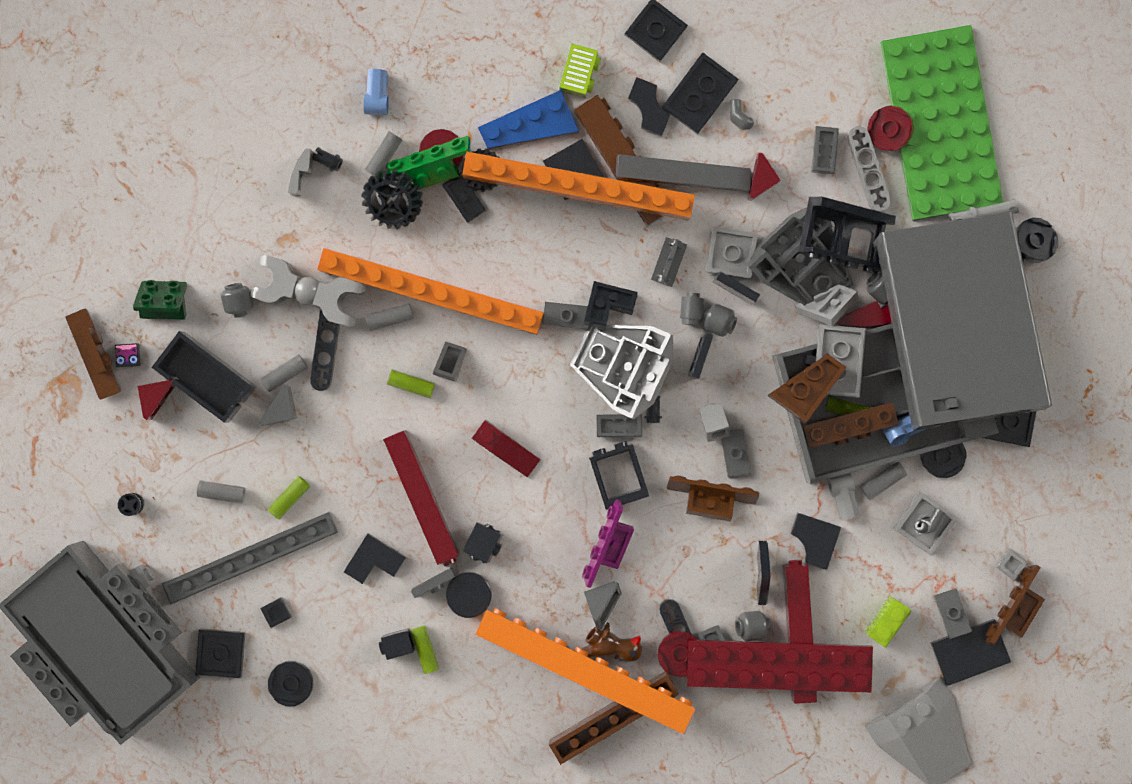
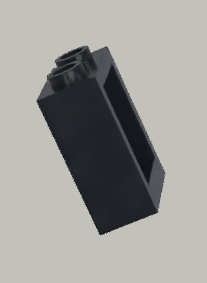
M627 441L615 444V449L607 452L605 448L593 451V456L589 457L606 510L613 506L616 499L620 500L621 504L624 505L649 497L633 444L628 445ZM629 451L640 488L608 498L596 461Z

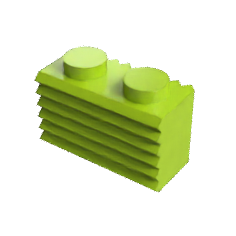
M891 596L888 597V600H885L886 604H883L880 611H877L878 615H875V619H872L873 622H870V626H867L868 630H864L865 634L885 648H887L912 612V610Z

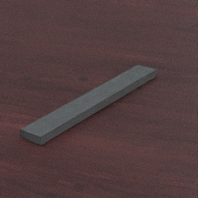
M327 512L164 582L162 586L171 605L334 535L338 531L330 512Z

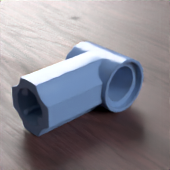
M368 69L367 94L364 95V114L388 115L387 70Z
M910 414L900 418L897 416L898 425L882 429L893 447L905 443L909 436L926 430L913 431Z

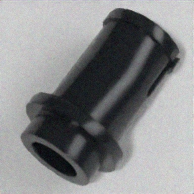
M317 147L315 150L317 154L314 152L312 160L329 167L330 171H338L343 163L340 155H333Z
M658 395L654 404L646 409V416H644L646 423H660V419H662V416H660L661 396Z

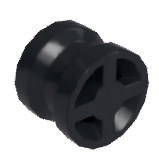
M137 493L125 494L120 497L117 503L120 513L125 516L137 515L144 508V500Z

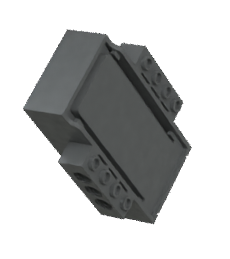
M84 541L66 546L61 553H58L0 603L2 612L27 640L10 657L70 727L89 713L106 733L113 736L122 745L200 679L171 644L182 633L177 625L124 563L116 565L109 571Z

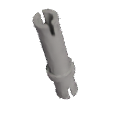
M1016 199L986 207H969V210L950 213L948 219L957 221L1009 212L1016 214L1019 213V208H1015V206L1019 205Z

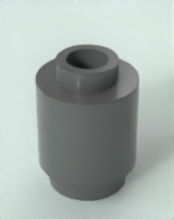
M687 292L686 297H682L680 310L682 324L700 326V320H703L704 298H700V293Z

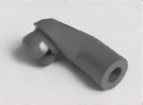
M730 100L731 122L741 130L751 129L754 121L751 117L741 112V100Z
M935 508L930 518L915 522V531L918 534L935 532L945 512Z

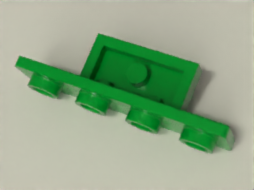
M469 136L455 138L450 142L435 145L421 152H414L401 159H394L387 163L386 169L388 168L392 173L397 168L399 175L406 171L409 177H414L413 183L419 184L418 190L459 177V170L453 158L470 152L471 140Z

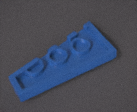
M561 90L478 127L487 149L548 137L552 138L570 133H579Z

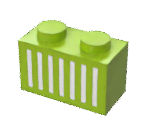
M571 44L559 86L561 92L586 98L587 92L592 93L595 80L591 79L593 70L598 71L601 58L597 57L598 50Z

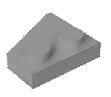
M838 284L827 292L814 296V301L804 306L802 303L795 306L796 313L833 326L859 298L858 291Z

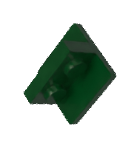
M175 280L142 281L133 304V310L139 311L140 319L185 320L187 313L184 295L187 283Z

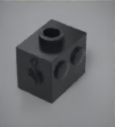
M476 522L463 549V552L469 554L472 560L490 563L492 557H497L502 547L500 540L503 534L499 530H495L494 526L488 523L483 525Z

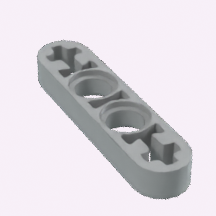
M856 126L848 133L847 141L869 207L872 210L882 212L890 206V196L870 135L864 127ZM855 131L858 134L864 135L861 139L862 146L867 144L868 148L856 151L855 148H859L860 145L858 140H853L852 138L855 135ZM866 152L870 154V164L864 165L859 161L861 153ZM869 174H875L878 177V184L872 187L867 184L866 178ZM882 188L878 195L880 199H885V202L882 204L883 208L874 204L877 196L876 193L871 195L870 191Z

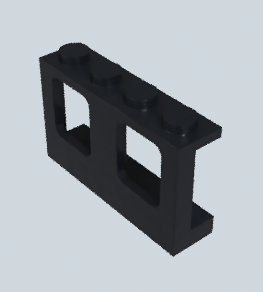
M823 196L809 197L799 251L808 253L807 257L811 259L821 260V257H824L828 263L840 264V262H844V267L858 269V266L863 267L864 272L876 273L877 270H881V265L879 264L878 250L874 249L873 242L880 233L885 232L886 225H895L896 216ZM817 218L831 221L835 225L830 251L811 247L814 224ZM853 228L866 230L871 233L867 260L848 256Z

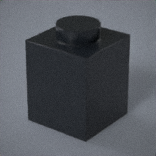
M409 628L388 633L381 637L379 649L381 654L386 656L387 660L411 654L415 651Z

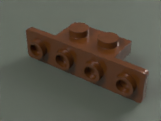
M84 308L65 317L98 398L103 400L121 392L111 367V358L102 346L103 339L100 333L96 331L88 310Z
M887 403L805 425L803 430L809 448L835 442L837 446L848 443V438L857 436L858 440L871 437L870 432L898 425V420L893 403Z
M679 475L670 476L667 484L668 490L689 493L686 514L730 522L733 515L734 501L755 505L760 493L748 487L735 488L725 483L718 485L702 479L690 480Z
M1032 565L1025 568L1021 574L1023 580L1019 586H1015L1009 595L1011 600L1008 605H1004L997 615L999 617L995 625L992 624L986 632L988 638L985 642L987 644L994 645L1004 628L1019 638L1024 636L1045 601L1043 597L1028 589L1039 572L1040 566Z

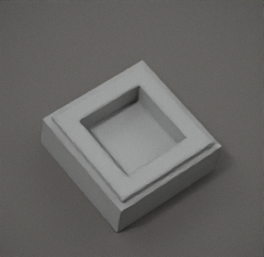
M1008 549L995 567L1015 581L1028 565V562L1013 550Z

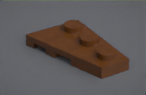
M826 354L768 394V397L806 423L844 372L846 366L831 355Z

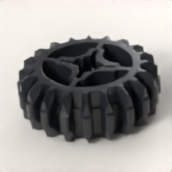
M388 168L383 173L379 170L375 173V176L369 177L368 182L363 187L365 191L362 192L361 197L364 198L362 206L368 207L365 214L373 215L371 221L377 219L379 220V226L385 223L387 229H391L394 225L397 230L400 229L401 225L407 227L410 222L416 220V216L421 212L420 207L423 205V201L420 199L423 196V192L417 191L420 187L419 184H412L414 177L407 179L405 177L406 171L399 175L397 168L392 173ZM376 192L379 194L378 197L381 199L382 205L377 200ZM403 193H405V195L407 196L409 206L406 204L407 201L403 198ZM395 195H397L394 201L391 200L389 203H387L390 197L393 198Z

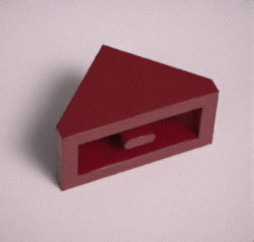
M758 153L756 156L747 199L750 201L781 181L763 153Z
M173 380L137 386L144 419L153 420L175 388V385L171 383Z

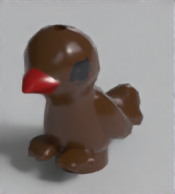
M608 622L604 624L601 631L596 627L591 629L585 640L589 645L582 648V650L588 652V658L616 653L614 659L633 662L642 655L640 635L627 639L618 638L610 632V623Z

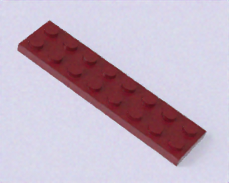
M688 639L687 687L872 693V645Z

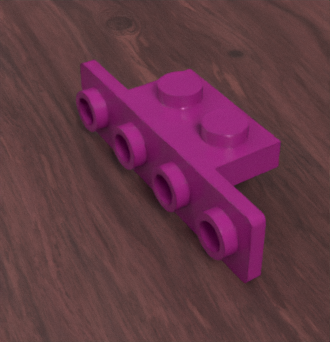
M616 499L613 506L609 507L607 522L605 526L602 525L600 528L597 546L594 545L591 550L590 563L583 569L582 578H584L585 585L588 588L592 587L600 565L615 569L619 568L634 532L633 526L618 522L623 512L620 500Z

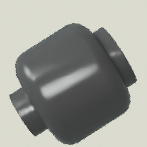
M876 271L867 280V292L878 303L886 304L888 301L882 271Z
M233 283L225 286V290L221 292L225 313L233 314L234 318L247 315V311L253 307L249 288L243 286L242 283Z
M714 304L710 309H705L702 321L705 322L704 327L707 332L724 337L733 332L737 323V317H735L732 309L720 304Z
M761 611L743 612L735 620L736 634L744 641L762 640L766 637L767 631H770V620Z

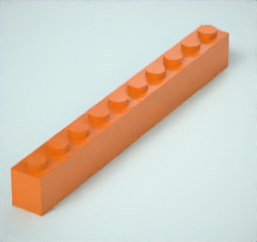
M466 152L462 173L465 179L687 221L691 218L695 198L694 194L472 152Z
M323 248L317 268L318 271L343 277L538 335L544 312L326 248Z
M494 608L493 612L486 610L475 635L682 734L686 733L696 711L692 707V701L680 697L679 700L670 697L672 692L662 687L655 690L649 687L651 682L641 677L634 680L628 677L630 672L620 667H617L615 671L608 667L609 662L599 657L594 661L587 657L588 652L578 647L573 651L566 647L567 642L557 637L552 641L546 638V632L536 627L534 631L525 628L527 623L517 618H514L512 622L505 618L506 613Z

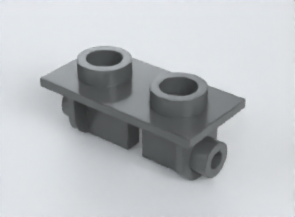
M666 237L651 280L672 287L687 244L682 243L678 239Z

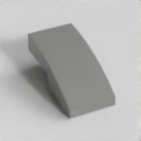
M306 148L293 169L288 193L291 195L301 196L302 175L312 174V156L314 152L311 149Z

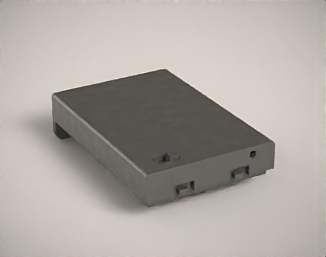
M1002 213L880 233L873 242L874 249L878 250L912 430L940 427L945 424L952 425L958 422L965 423L984 420L1002 415L1009 416L1014 413L1034 412L1051 407L1052 401L1013 213Z
M892 323L866 330L860 398L826 395L806 423L787 411L806 483L810 485L825 479L999 433L995 418L928 428L909 436L905 443L895 447L891 446L882 429L870 432L871 437L859 440L857 436L848 438V443L837 446L835 442L812 448L808 447L803 426L841 416L839 413L837 415L836 413L825 411L829 396L830 400L832 396L837 398V402L838 398H840L841 400H847L848 405L849 401L855 403V406L856 403L862 404V407L865 405L866 409L867 406L876 407L893 403L896 416L900 418L909 414ZM817 344L772 356L780 386L809 366L804 364L805 356L807 354L816 356Z

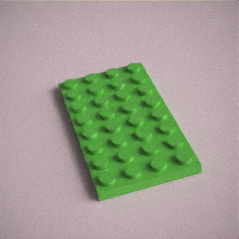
M967 25L881 41L891 105L901 107L907 111L913 120L914 131L912 138L906 146L900 149L912 220L969 210V207L980 208L1003 203L972 26Z

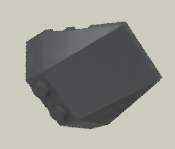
M807 207L791 214L756 247L748 265L762 283L792 300L802 303L803 306L813 302L814 296L827 292L838 284L848 288L854 285L848 267H844V262L832 264L826 262L824 257H821V260L811 259L807 257L808 253L799 251ZM820 218L815 220L811 247L830 251L833 238L831 221Z

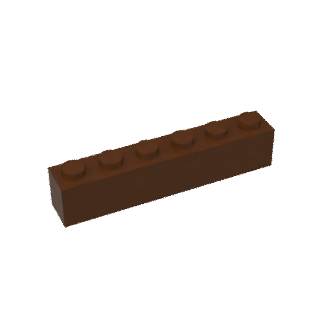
M596 95L575 108L574 113L616 178L617 155L636 156L633 151L635 146L629 136L625 138L620 131L623 127L617 117L612 118L608 112L611 108L606 99H600ZM617 179L620 181L630 183H636L651 187H659V183ZM637 211L646 227L664 217Z
M664 671L649 680L651 682L649 687L655 690L662 687L671 691L670 697L672 698L679 695L667 672ZM614 701L549 740V747L561 765L644 715Z

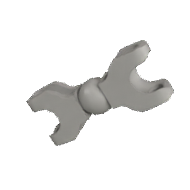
M261 255L260 264L271 269L273 282L267 288L253 287L250 291V297L274 305L282 303L288 298L296 299L303 305L313 304L319 306L322 309L323 315L330 322L355 327L356 318L344 312L342 301L349 294L363 295L366 291L365 285L343 277L334 279L328 284L320 283L313 277L302 278L296 276L292 266L287 261L268 255Z

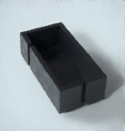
M178 331L151 367L167 380H173L172 384L223 423H230L242 407L238 403H245L257 387L183 331Z

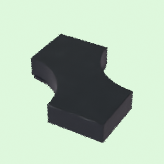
M636 77L628 100L634 103L641 112V129L662 137L670 114L665 112L657 102V85Z

